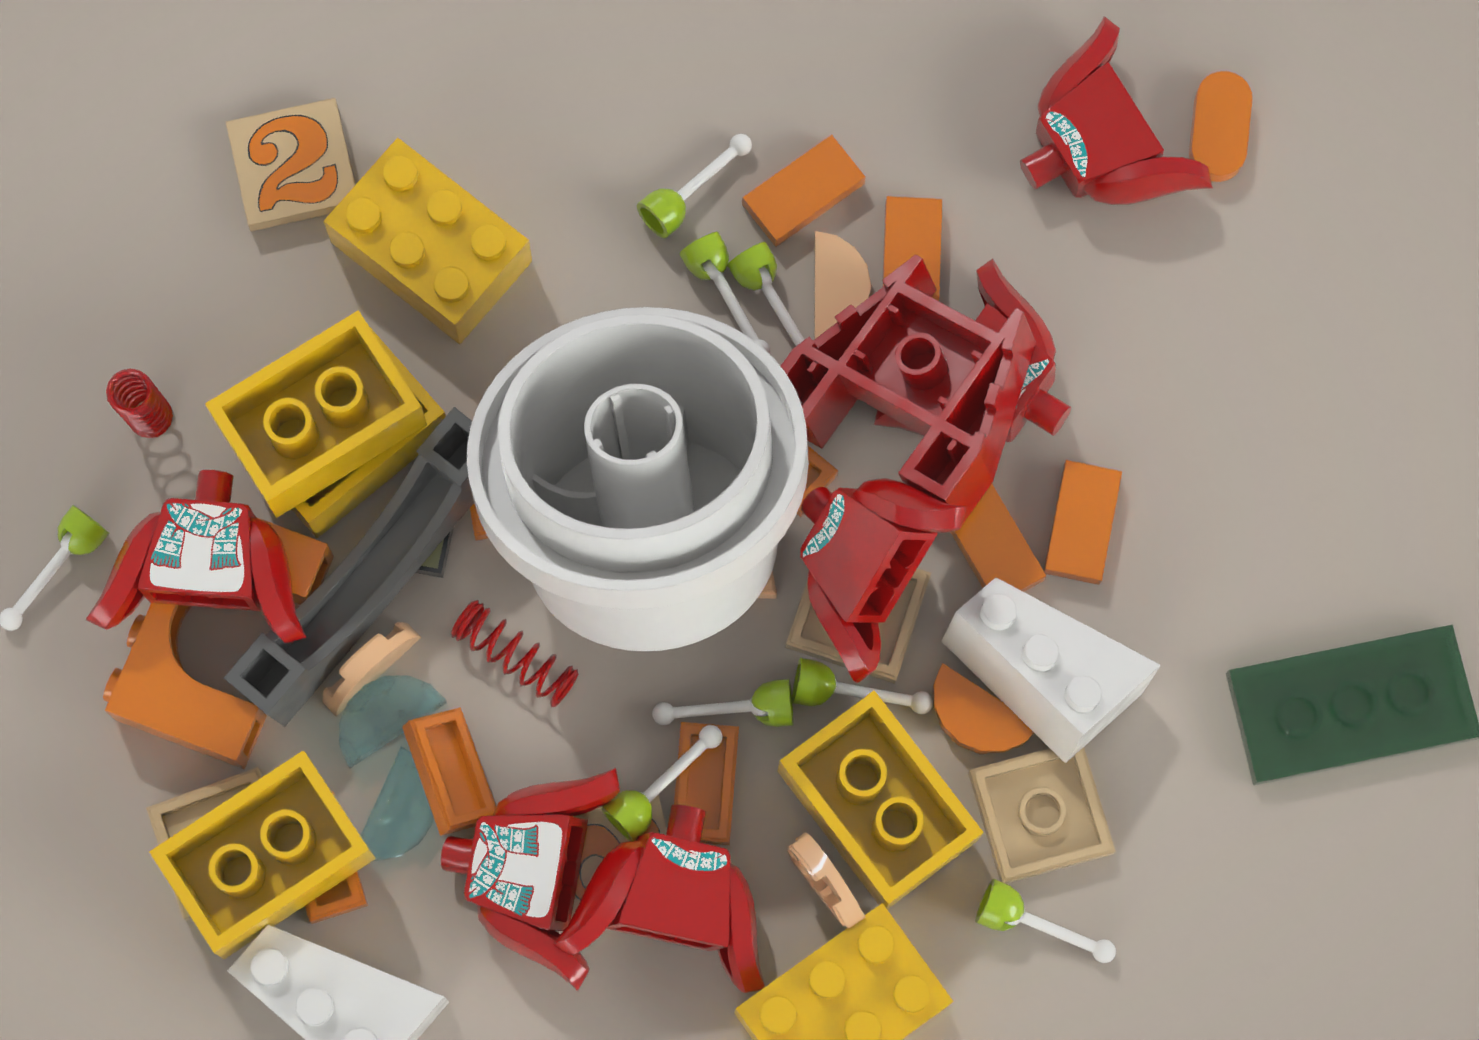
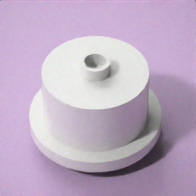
M654 307L623 308L582 317L548 332L525 347L507 363L485 391L476 409L467 444V469L479 520L497 551L515 570L532 582L546 608L566 627L598 644L628 651H662L699 642L725 629L751 607L769 580L777 556L778 542L793 522L802 502L809 465L807 430L803 408L794 386L777 361L754 340L725 323L688 311Z

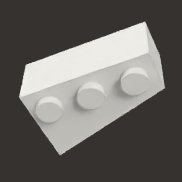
M994 578L956 611L941 641L1065 763L1142 695L1161 666L998 578Z
M267 925L227 970L305 1040H417L449 1003L442 995L271 925Z

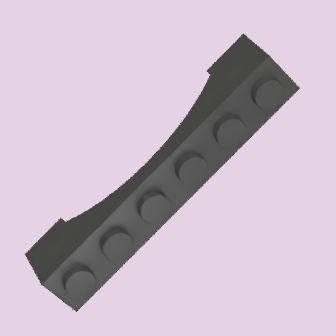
M452 408L416 451L418 456L410 471L363 538L331 575L296 609V615L306 638L284 643L272 630L266 635L262 632L224 677L226 681L285 727L474 504L467 469V444L472 420L457 408Z

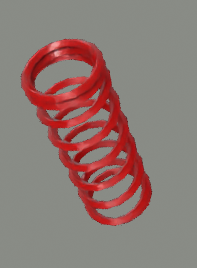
M129 368L117 372L109 380L106 389L107 400L133 432L141 437L154 438L159 437L168 430L173 419L172 408L167 399H165L145 373Z
M479 600L472 601L455 622L451 631L452 638L456 637L457 641H461L472 633L469 645L471 651H479L488 645L486 652L488 663L496 662L505 656L502 668L504 675L512 674L522 667L519 675L521 686H527L539 678L536 686L537 698L545 697L556 689L550 701L551 708L556 707L574 685L579 675L578 669L573 670V665L568 666L558 679L541 693L545 678L557 658L556 654H552L534 675L524 681L529 665L540 647V642L535 643L518 663L508 669L512 654L524 635L523 631H519L501 652L491 658L493 648L507 624V619L502 620L484 641L474 646L477 635L491 610L490 608L484 610V604H479Z

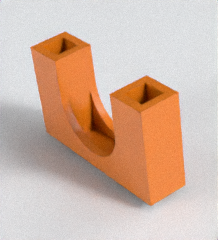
M256 517L270 524L281 538L287 554L294 603L301 605L324 582L334 558L328 544ZM151 603L146 616L139 614L130 628L126 644L131 650L123 669L115 668L107 681L103 694V700L108 702L105 711L118 722L245 770L267 715L255 704L201 684L187 675L179 657L178 636L182 622L192 606Z

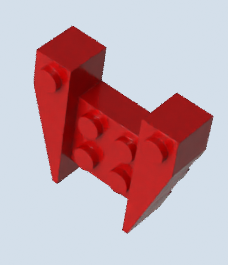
M915 254L882 280L884 286L856 308L850 304L835 316L837 322L816 339L812 340L809 336L793 348L781 364V368L794 386L802 405L806 422L807 441L821 449L858 399L923 435V439L898 474L905 484L920 489L947 504L966 507L963 525L993 483L1036 341L1024 312L1018 308H1015L997 333L932 298L937 289L923 258Z

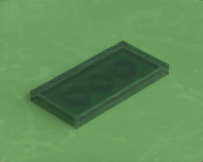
M1453 624L1231 669L1226 673L1253 786L1479 739V722Z

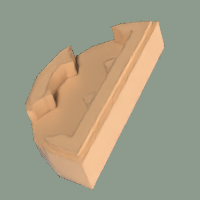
M815 231L814 339L837 322L835 316L850 304L856 308L868 299L871 290L867 264L857 249L837 235Z
M405 622L395 623L393 630L386 637L379 633L375 635L338 670L342 678L332 687L325 688L323 691V704L337 717L422 637Z
M806 832L795 838V842L788 846L789 850H787L791 861L840 924L849 929L864 919L865 915L855 897L817 842Z

